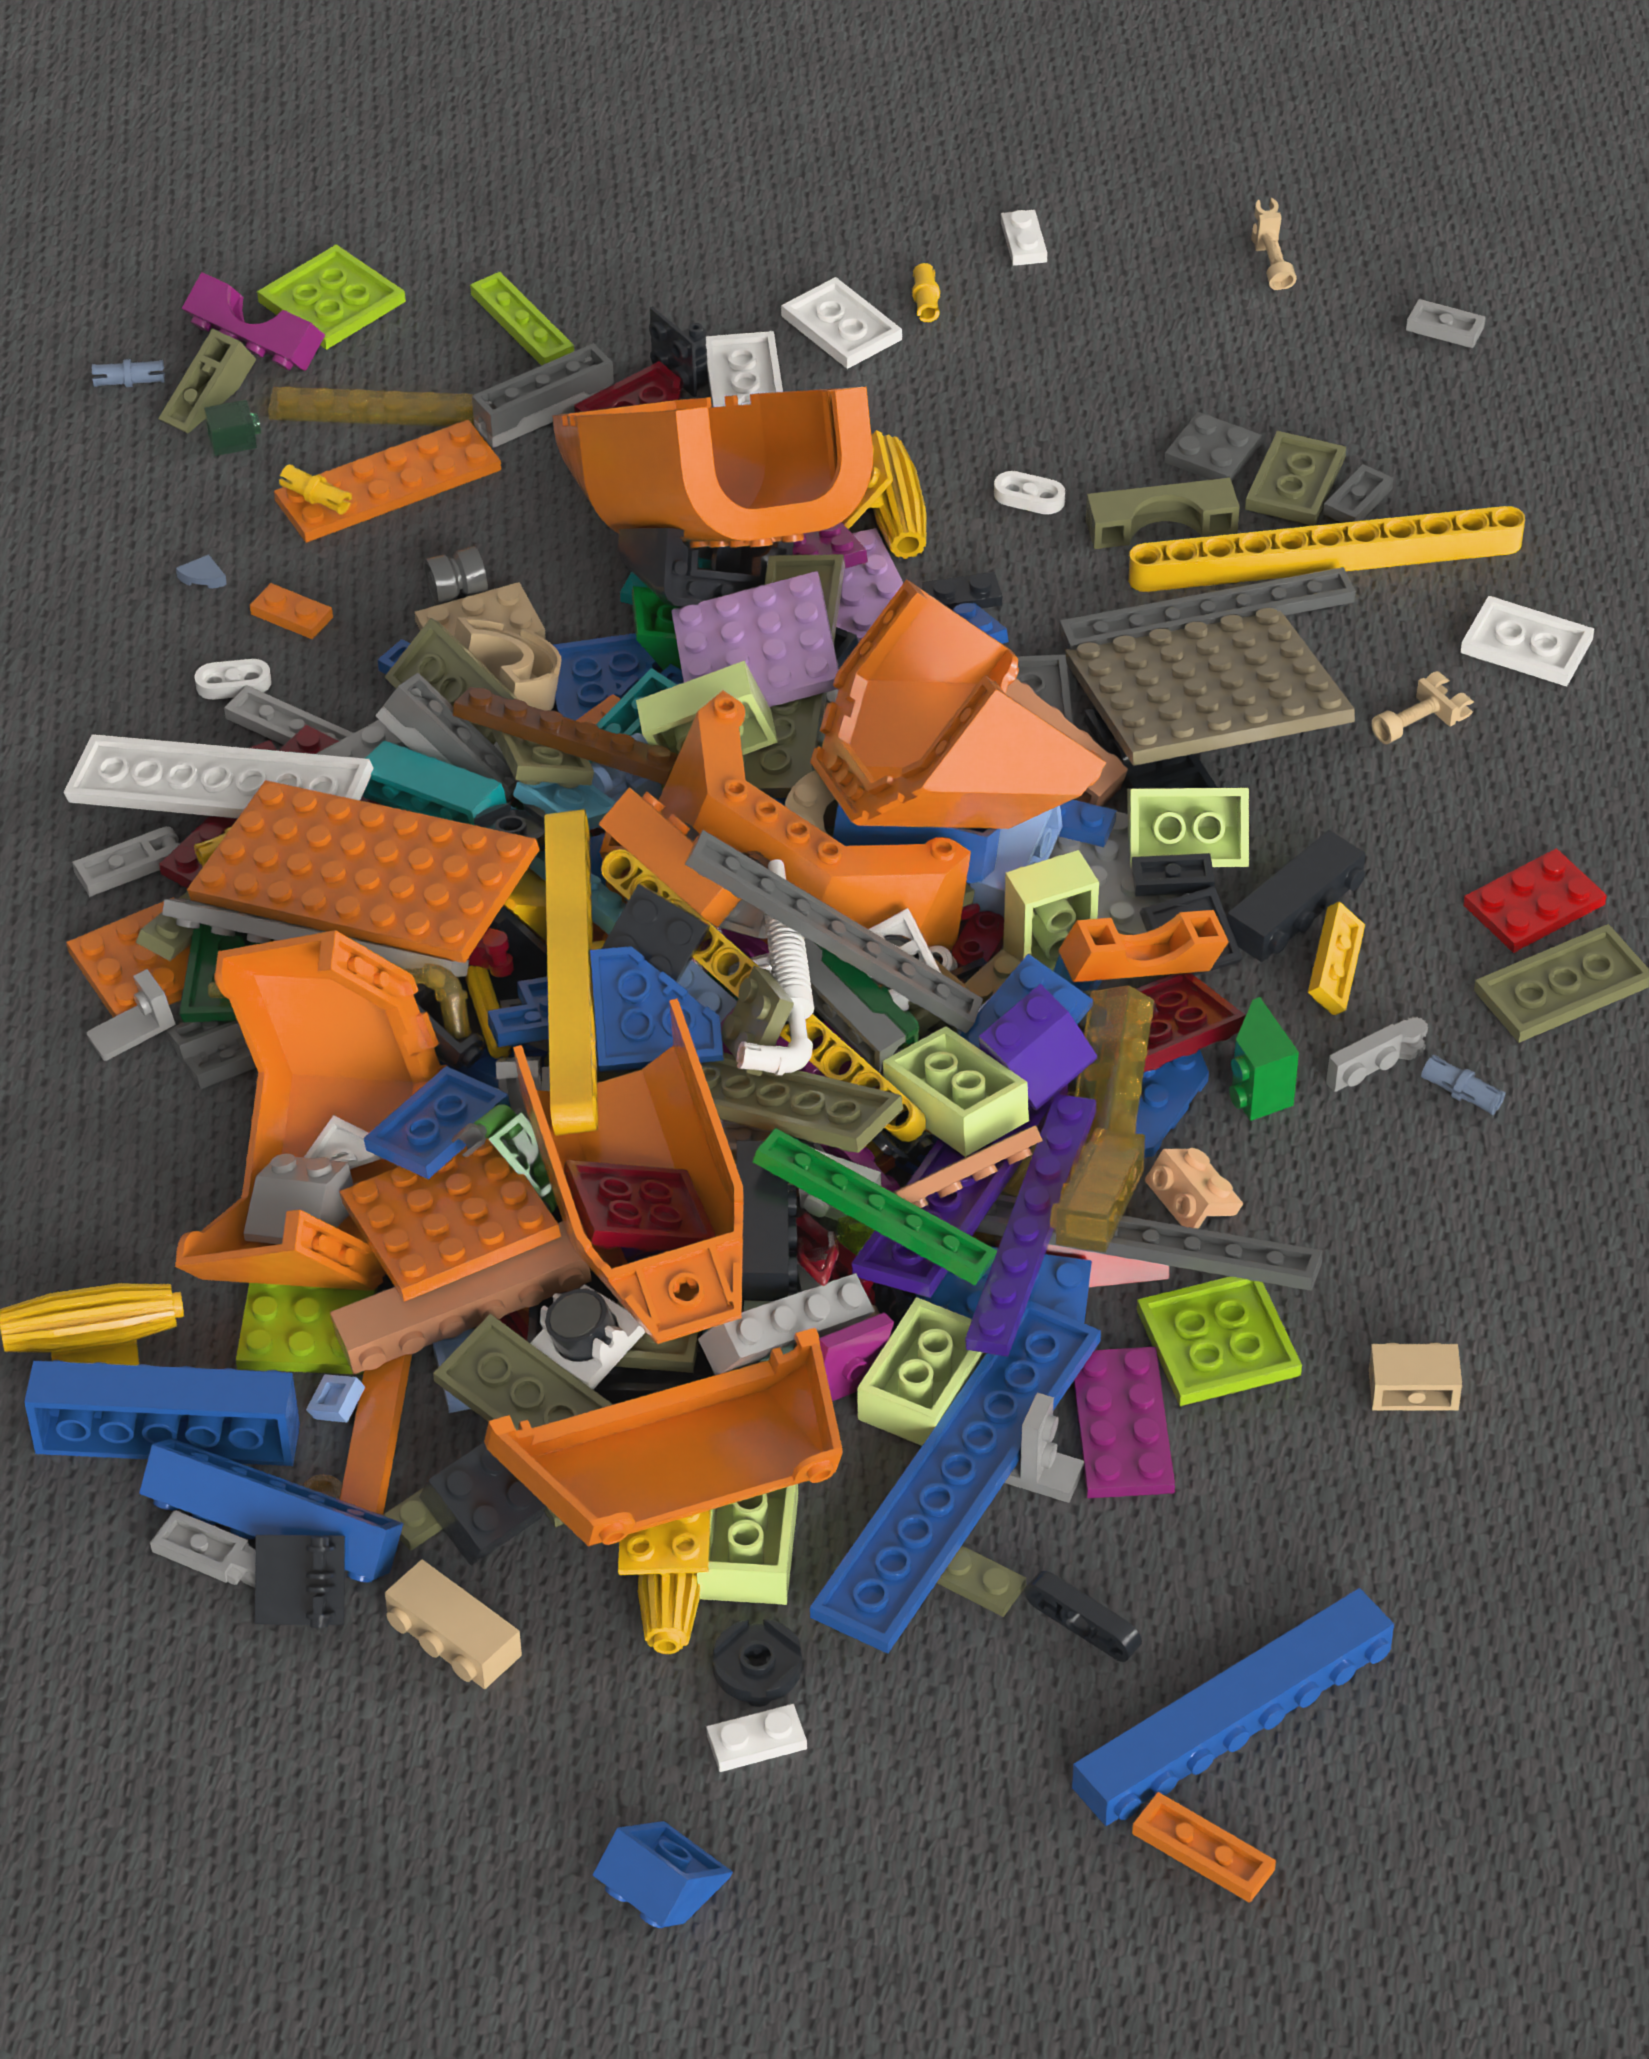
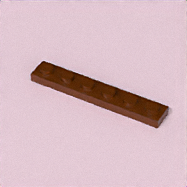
M469 687L454 702L453 716L663 785L666 784L679 755L671 752L664 746H652L634 740L632 736L627 734H615L600 729L593 723L578 722L563 717L562 714L556 711H544L529 706L522 700L507 699L492 694L491 691L485 688Z

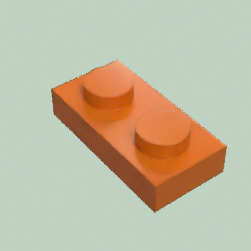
M272 583L250 604L251 615L310 639H313L333 618L332 607Z

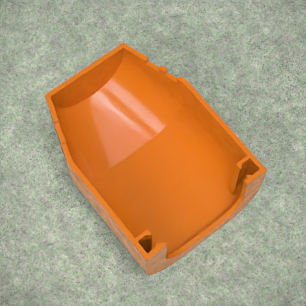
M852 387L750 394L751 404L738 405L737 395L724 396L725 406L712 407L711 397L683 399L553 415L552 417L555 439L562 459L597 514L616 533L619 534V529L674 528L684 530V537H681L683 542H689L690 548L710 546V548L724 546L742 547L749 545L750 547L773 545L772 542L802 541L804 540L803 533L831 528L845 520L859 505L867 490L873 466V446L867 388Z

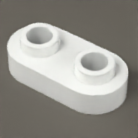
M1007 471L996 477L994 481V497L999 503L1006 506L1040 514H1053L1064 507L1065 488L1055 480L1017 471Z
M259 659L208 663L201 666L195 673L196 690L203 698L212 700L234 698L246 685L264 693L271 686L270 668L266 662Z

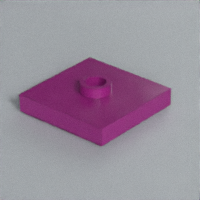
M886 1313L876 1315L819 1338L832 1402L857 1392L861 1381L886 1345L894 1321Z

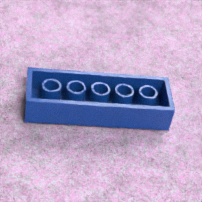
M33 1361L24 1401L35 1454L148 1459L152 1444L172 1438L240 1464L293 1466L300 1428L293 1373L276 1370L246 1371L232 1368L202 1369L189 1366L159 1367L146 1364L116 1365L103 1362Z

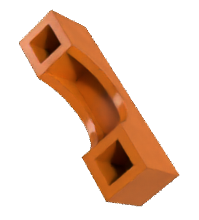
M1214 910L1180 912L1159 928L1137 935L1118 933L1112 918L1076 920L1058 951L1072 981L1082 982L1210 971L1229 941Z

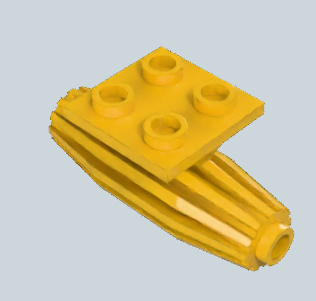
M876 430L871 435L873 466L867 490L856 509L842 523L849 529L868 508H873L877 525L891 552L898 558L908 559V557H916L926 547V507L917 470L898 437L883 436L881 432Z
M117 1283L49 1293L0 1309V1329L5 1352L51 1353L52 1361L60 1360L72 1363L103 1362L116 1365H139L137 1339L177 1327L176 1318L184 1317L181 1292L172 1293L171 1284Z
M711 1510L628 1534L623 1540L619 1541L618 1573L619 1575L639 1574L638 1597L645 1641H647V1645L653 1646L659 1653L673 1654L683 1649V1646H687L689 1643L701 1591L700 1584H697V1573L709 1572Z

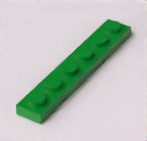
M777 1128L771 1132L755 1153L753 1163L973 1285L978 1283L993 1263L997 1250Z

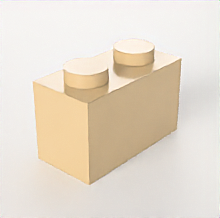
M1372 1344L1369 1363L1372 1410H1459L1462 1379L1458 1344Z

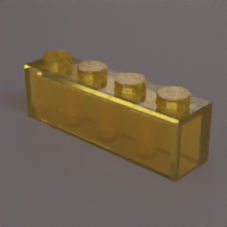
M1127 985L1091 991L1090 998L1093 999V1007L1087 1014L1084 1036L1097 1054V1059L1078 1075L1075 1097L1096 1100V1114L1082 1150L1083 1153L1092 1158L1132 1153L1154 1000Z
M1096 1128L1090 1142L1083 1143L1080 1162H1074L1071 1169L1070 1183L1064 1182L1060 1203H1054L1051 1210L1050 1227L1056 1228V1245L1099 1252L1107 1251L1144 1171L1145 1135Z

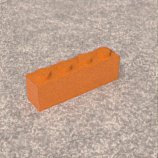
M629 787L598 824L697 913L718 928L742 899L734 896L727 889L699 875L695 870L685 865L697 837L692 841L686 836L690 828L674 814H671L668 819L660 812L665 806L649 792L646 791L641 797Z

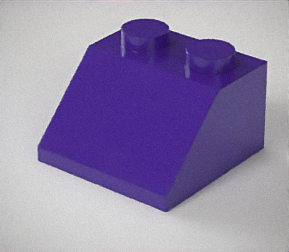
M1039 984L979 1035L980 1050L1027 1081L1028 1103L1036 1111L1097 1059V1054L1070 1013L1042 984Z

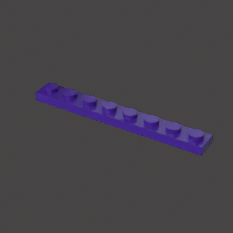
M1055 1094L1040 1134L1043 1141L1037 1143L965 1337L966 1350L1009 1356L1095 1117L1096 1100Z

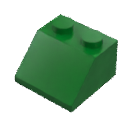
M633 586L632 601L636 640L663 670L670 664L681 669L671 611L681 607L664 604L647 587Z
M1260 997L1252 1000L1236 1038L1235 1054L1231 1060L1233 1079L1232 1085L1229 1087V1095L1233 1105L1237 1109L1242 1108L1250 1121L1294 1106L1299 1056L1298 1050Z

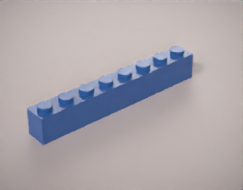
M1358 1588L1074 1763L1072 1789L1105 1826L1118 1818L1120 1820L1130 1818L1138 1811L1142 1803L1154 1797L1158 1792L1167 1795L1173 1790L1179 1780L1191 1773L1194 1775L1202 1773L1212 1764L1216 1757L1227 1750L1229 1752L1239 1750L1246 1744L1250 1736L1263 1728L1266 1730L1274 1728L1283 1720L1285 1714L1296 1707L1305 1708L1311 1705L1322 1691L1333 1684L1337 1686L1343 1685L1352 1678L1357 1669L1369 1662L1375 1664L1383 1660L1391 1650L1394 1623Z

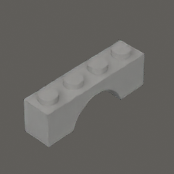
M855 1273L829 1282L825 1286L820 1285L742 1312L741 1319L711 1327L698 1340L714 1374L718 1375L750 1366L770 1355L772 1349L779 1347L782 1349L796 1343L794 1336L797 1332L816 1328L819 1338L863 1321L874 1312V1309Z

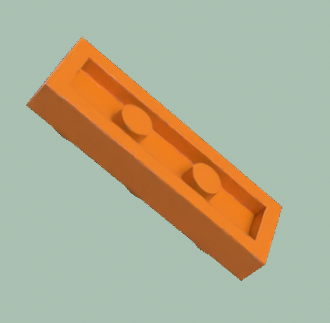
M1160 1792L1154 1796L1133 1823V1835L1249 1903L1275 1871V1859Z

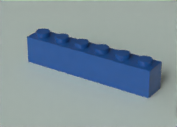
M172 1438L152 1444L139 1492L141 1495L154 1499L153 1504L159 1508L172 1511L181 1509L192 1513L191 1517L210 1525L219 1523L230 1527V1533L245 1539H255L256 1535H344L345 1570H347V1576L360 1582H372L374 1579L391 1572L404 1524Z

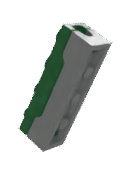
M805 938L814 1010L866 1062L882 1075L883 1060L918 1042L919 1024L909 1011H903L893 1001L891 994L883 985H877L865 972L848 962L842 961L835 954Z

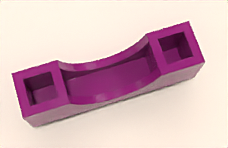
M201 272L181 308L192 317L191 324L205 332H209L213 328L246 344L245 347L249 352L263 358L265 353L273 356L272 362L288 371L293 366L303 371L307 370L325 337L323 332L311 322L285 310H282L277 316L267 322L248 324L244 320L242 311L244 297L229 284Z

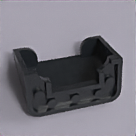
M619 529L618 552L621 561L664 604L670 606L685 607L688 605H698L703 601L765 585L769 556L793 555L794 542L777 541L772 542L773 545L750 547V545L742 547H716L712 555L711 569L698 568L699 550H692L684 545L681 537H684V530Z
M504 905L488 927L505 932L509 943V949L506 952L512 956L514 964L513 972L505 977H495L491 974L490 969H487L499 1007L502 1000L519 998L517 992L518 981L548 977L547 945ZM427 975L420 981L414 978L419 990L413 994L420 1013L427 1012L439 1042L434 1047L438 1060L456 1069L462 1066L472 1067L482 1057L487 1044L465 980L466 976L452 977L451 983L427 980Z

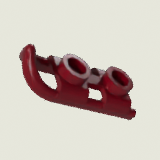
M834 1231L828 1232V1246L805 1251L803 1239H797L796 1250L799 1265L822 1286L828 1283L835 1261L839 1255L837 1236Z

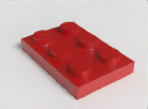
M1556 848L1465 895L1463 906L1514 953L1602 907L1606 903L1607 895Z

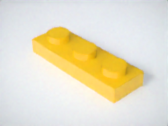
M1340 901L1327 907L1308 993L1314 1000L1332 1015L1346 1011L1365 924Z

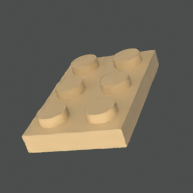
M520 582L415 611V621L420 631L429 619L432 618L454 636L457 617H468L504 622V630L520 634L521 629L524 628L544 639L546 638L545 628Z

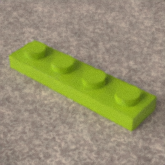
M501 272L470 284L471 296L541 366L574 352V345Z

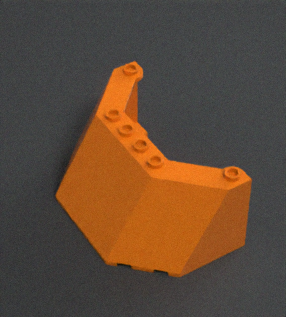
M907 579L837 671L833 686L838 689L835 702L832 701L827 704L819 730L825 734L822 748L817 747L814 749L810 761L850 821L858 826L1010 829L1081 796L1088 786L1093 785L1099 779L1102 768L1106 764L1099 754L1093 750H1088L1006 695L1007 686L1014 682L1019 672L1018 658L1012 650Z
M723 690L698 710L658 800L665 806L660 812L667 819L671 814H674L681 821L691 825L699 834L704 830L741 853L758 851L769 861L781 860L784 863L787 881L867 929L908 908L929 948L937 945L943 946L949 951L953 949L958 939L971 851L956 841L945 837L933 838L925 844L844 846L745 780L739 727L745 720V707L739 700ZM759 938L760 940H762L763 942H765V943L768 945V941H767L768 938H766V939Z
M336 930L218 951L214 975L215 984L220 992L230 1000L258 1071L243 1192L237 1202L200 1232H187L182 1235L177 1247L175 1267L202 1280L374 1290L383 1282L382 1277L387 1273L350 1215L336 1228L300 1209L286 1211L282 1244L245 1241L244 1229L256 1176L274 1157L281 1154H292L295 1157L304 1158L333 1115L370 1133L444 1067H448V1065H440L434 1047L439 1042L427 1012L420 1013L413 994L419 990L412 974ZM380 1159L350 1169L353 1184L356 1185L361 1181L388 1172L398 1167V1165L386 1159Z

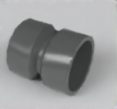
M475 546L455 551L451 559L445 554L424 559L423 566L427 586L436 605L456 600L459 593L468 597L488 590L484 564Z

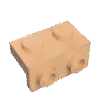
M1195 1148L1163 1149L1145 1178V1182L1181 1226L1199 1229L1206 1216H1234L1243 1205V1202L1232 1190V1185L1221 1177L1210 1164L1208 1156Z

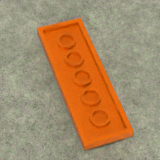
M468 419L318 474L324 477L327 483L351 493V500L343 499L351 503L344 514H338L336 511L320 503L311 504L304 499L303 495L286 487L274 490V497L276 503L307 543L501 470V460Z

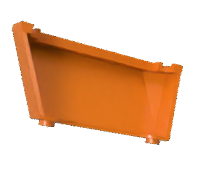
M816 1328L795 1333L794 1339L797 1346L786 1354L782 1353L780 1347L772 1349L767 1361L535 1428H531L529 1421L525 1420L519 1423L518 1430H516L510 1415L490 1420L484 1440L487 1450L587 1546L601 1542L605 1545L614 1544L623 1540L631 1533L810 1480L812 1483L822 1482L836 1473L843 1453L820 1347L819 1334Z

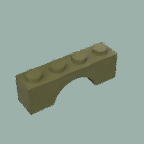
M1230 478L1087 494L1086 523L1094 549L1130 545L1134 534L1139 529L1160 521L1185 524L1193 528L1202 537L1238 533L1239 503Z

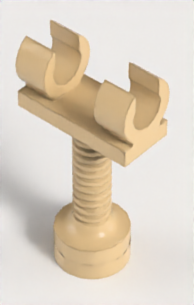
M1270 198V211H1265L1260 207L1261 203L1258 200L1254 213L1255 218L1258 220V226L1256 223L1253 225L1251 239L1255 244L1256 251H1267L1271 264L1266 272L1270 287L1273 290L1288 289L1295 284L1297 278L1293 265L1284 261L1278 243L1281 224L1278 203L1273 198Z
M1436 671L1431 673L1426 679L1418 680L1416 698L1421 701L1420 703L1398 714L1387 710L1372 719V729L1375 736L1383 744H1389L1402 737L1404 727L1431 713H1435L1448 726L1454 725L1456 721H1462L1472 714L1473 711L1466 705H1470L1474 701L1465 693H1458L1449 700L1445 696L1448 690L1442 685L1449 682V680Z

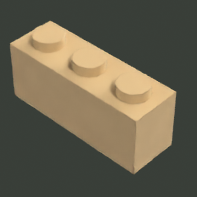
M423 1559L385 1592L386 1616L393 1628L403 1634L406 1632L410 1633L419 1640L422 1648L430 1656L435 1658L441 1656L451 1664L455 1673L466 1682L473 1680L483 1689H486L522 1656L520 1631Z

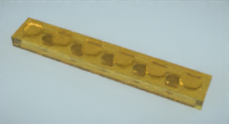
M273 387L268 414L269 420L447 427L469 419L474 426L472 395L475 394Z

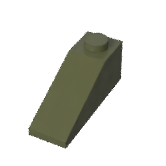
M212 329L158 419L188 434L240 388L256 358L240 341Z

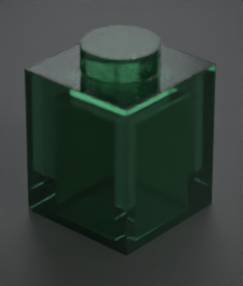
M247 400L204 408L207 432L214 456L257 448L255 435L261 434L259 417L257 412H250Z

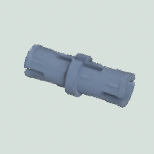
M131 359L123 360V363L92 364V375L106 374L105 376H94L92 378L93 386L125 384L126 387H133L134 383H165V372H150L163 371L164 361L132 363Z
M1434 1054L1426 1062L1421 1074V1078L1451 1092V1096L1458 1101L1464 1099L1491 1115H1494L1496 1110L1500 1108L1505 1098L1504 1091L1475 1077V1072L1469 1069L1463 1071Z

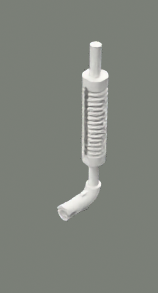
M781 860L770 861L768 869L786 880L784 863ZM764 912L772 976L794 1002L793 1008L786 1020L789 1022L791 1042L788 1044V1047L757 1045L743 1041L738 1047L736 1061L738 1062L737 1067L739 1069L760 1070L782 1076L784 1073H792L802 1069L811 1059L813 1044L807 1036L805 1019L812 1015L814 1003L805 938L800 933L769 917Z

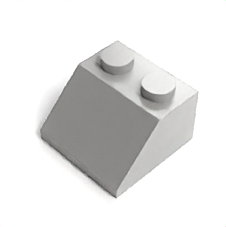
M281 1154L274 1157L256 1176L244 1229L245 1241L282 1244L286 1211L299 1209L337 1228L349 1216V1213L342 1204L339 1192L354 1185L349 1163L331 1161L325 1157L315 1159L295 1157L292 1154Z

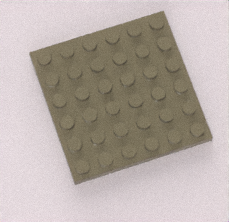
M1273 608L1260 609L1254 616L1242 618L1238 615H1227L1222 617L1220 622L1206 625L1203 622H1191L1185 625V629L1175 631L1155 629L1149 633V636L1138 638L1119 636L1112 643L1098 645L1089 642L1080 644L1075 650H1065L1068 667L1133 766L1355 722L1354 707L1281 610L1277 611Z

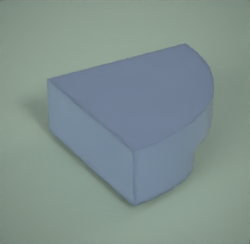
M209 554L176 568L177 578L186 585L190 586L192 585L191 583L208 585V588L212 589L227 585L225 574Z

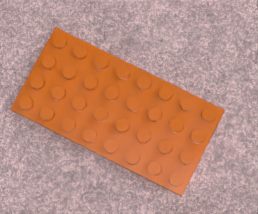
M265 780L190 884L187 891L191 901L321 931L336 930L347 937L465 964L540 849L535 838Z

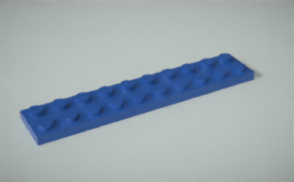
M1028 1300L1009 1356L989 1353L984 1356L810 1606V1618L888 1654L1021 1459L1022 1424L1036 1394L1041 1393L1054 1397V1410L1100 1343L1101 1330Z

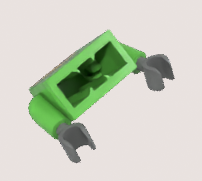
M497 1105L476 1120L474 1124H467L452 1137V1143L460 1139L466 1144L468 1150L462 1154L464 1157L470 1156L488 1138L518 1175L524 1174L550 1213L554 1212L558 1205L528 1114L525 1111L516 1114L507 1105Z

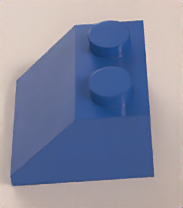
M665 1821L618 1827L593 1876L606 1885L605 1891L610 1896L622 1902H629L641 1911L639 1915L646 1923L657 1928L684 1924L731 1877L733 1872Z

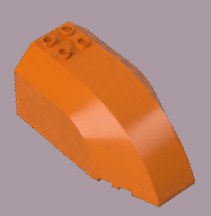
M678 998L670 1000L673 1046L642 1070L597 1083L598 1130L555 1135L550 1111V1091L536 1090L522 1045L513 1047L521 1096L575 1252L607 1286L656 1344L742 1318L743 1185ZM566 1160L687 1170L716 1237L675 1250L664 1251L652 1257L628 1264L621 1247L612 1249L601 1248L597 1245H592L587 1238L563 1172Z

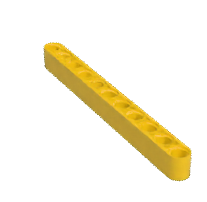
M1501 506L1142 543L1134 546L1130 551L1128 582L1135 590L1151 592L1294 577L1344 567L1345 571L1508 555L1516 553L1522 546L1525 515L1518 508Z
M585 809L545 814L550 1111L553 1130L556 1136L598 1130L596 1028L590 950H593L590 833Z
M617 849L611 851L604 858L601 866L603 877L628 900L637 885L643 884L653 891L658 890L657 893L710 924L630 852ZM631 866L628 875L620 879L623 870ZM710 924L711 926L693 958L739 998V989L742 982L749 978L754 966H759ZM712 938L710 946L706 950L700 951L704 941ZM740 962L738 970L728 976L730 967L734 963ZM812 1014L809 1018L805 1019L807 1036L810 1041L813 1042L817 1037L823 1036V1042L817 1049L812 1050V1056L809 1061L828 1078L870 1088L879 1085L882 1091L901 1095L903 1110L899 1114L909 1111L906 1122L896 1126L897 1115L884 1128L901 1141L910 1142L920 1137L926 1127V1118L921 1109L816 1016ZM789 1023L784 1025L780 1036L788 1043L791 1042ZM851 1060L852 1063L849 1071L839 1075V1069L842 1064Z

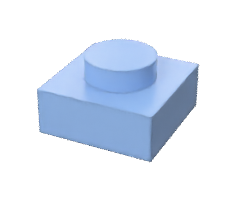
M324 1374L306 1410L317 1420L347 1423L365 1386L357 1377Z

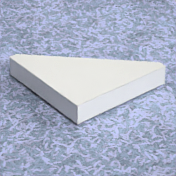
M335 1115L332 1116L304 1156V1158L315 1159L325 1157L331 1161L348 1162L350 1169L383 1159L366 1151L363 1138L368 1132Z

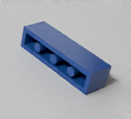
M838 803L833 838L844 846L925 844L933 838H949L971 851L966 883L982 882L995 869L1001 829L858 826L850 821Z

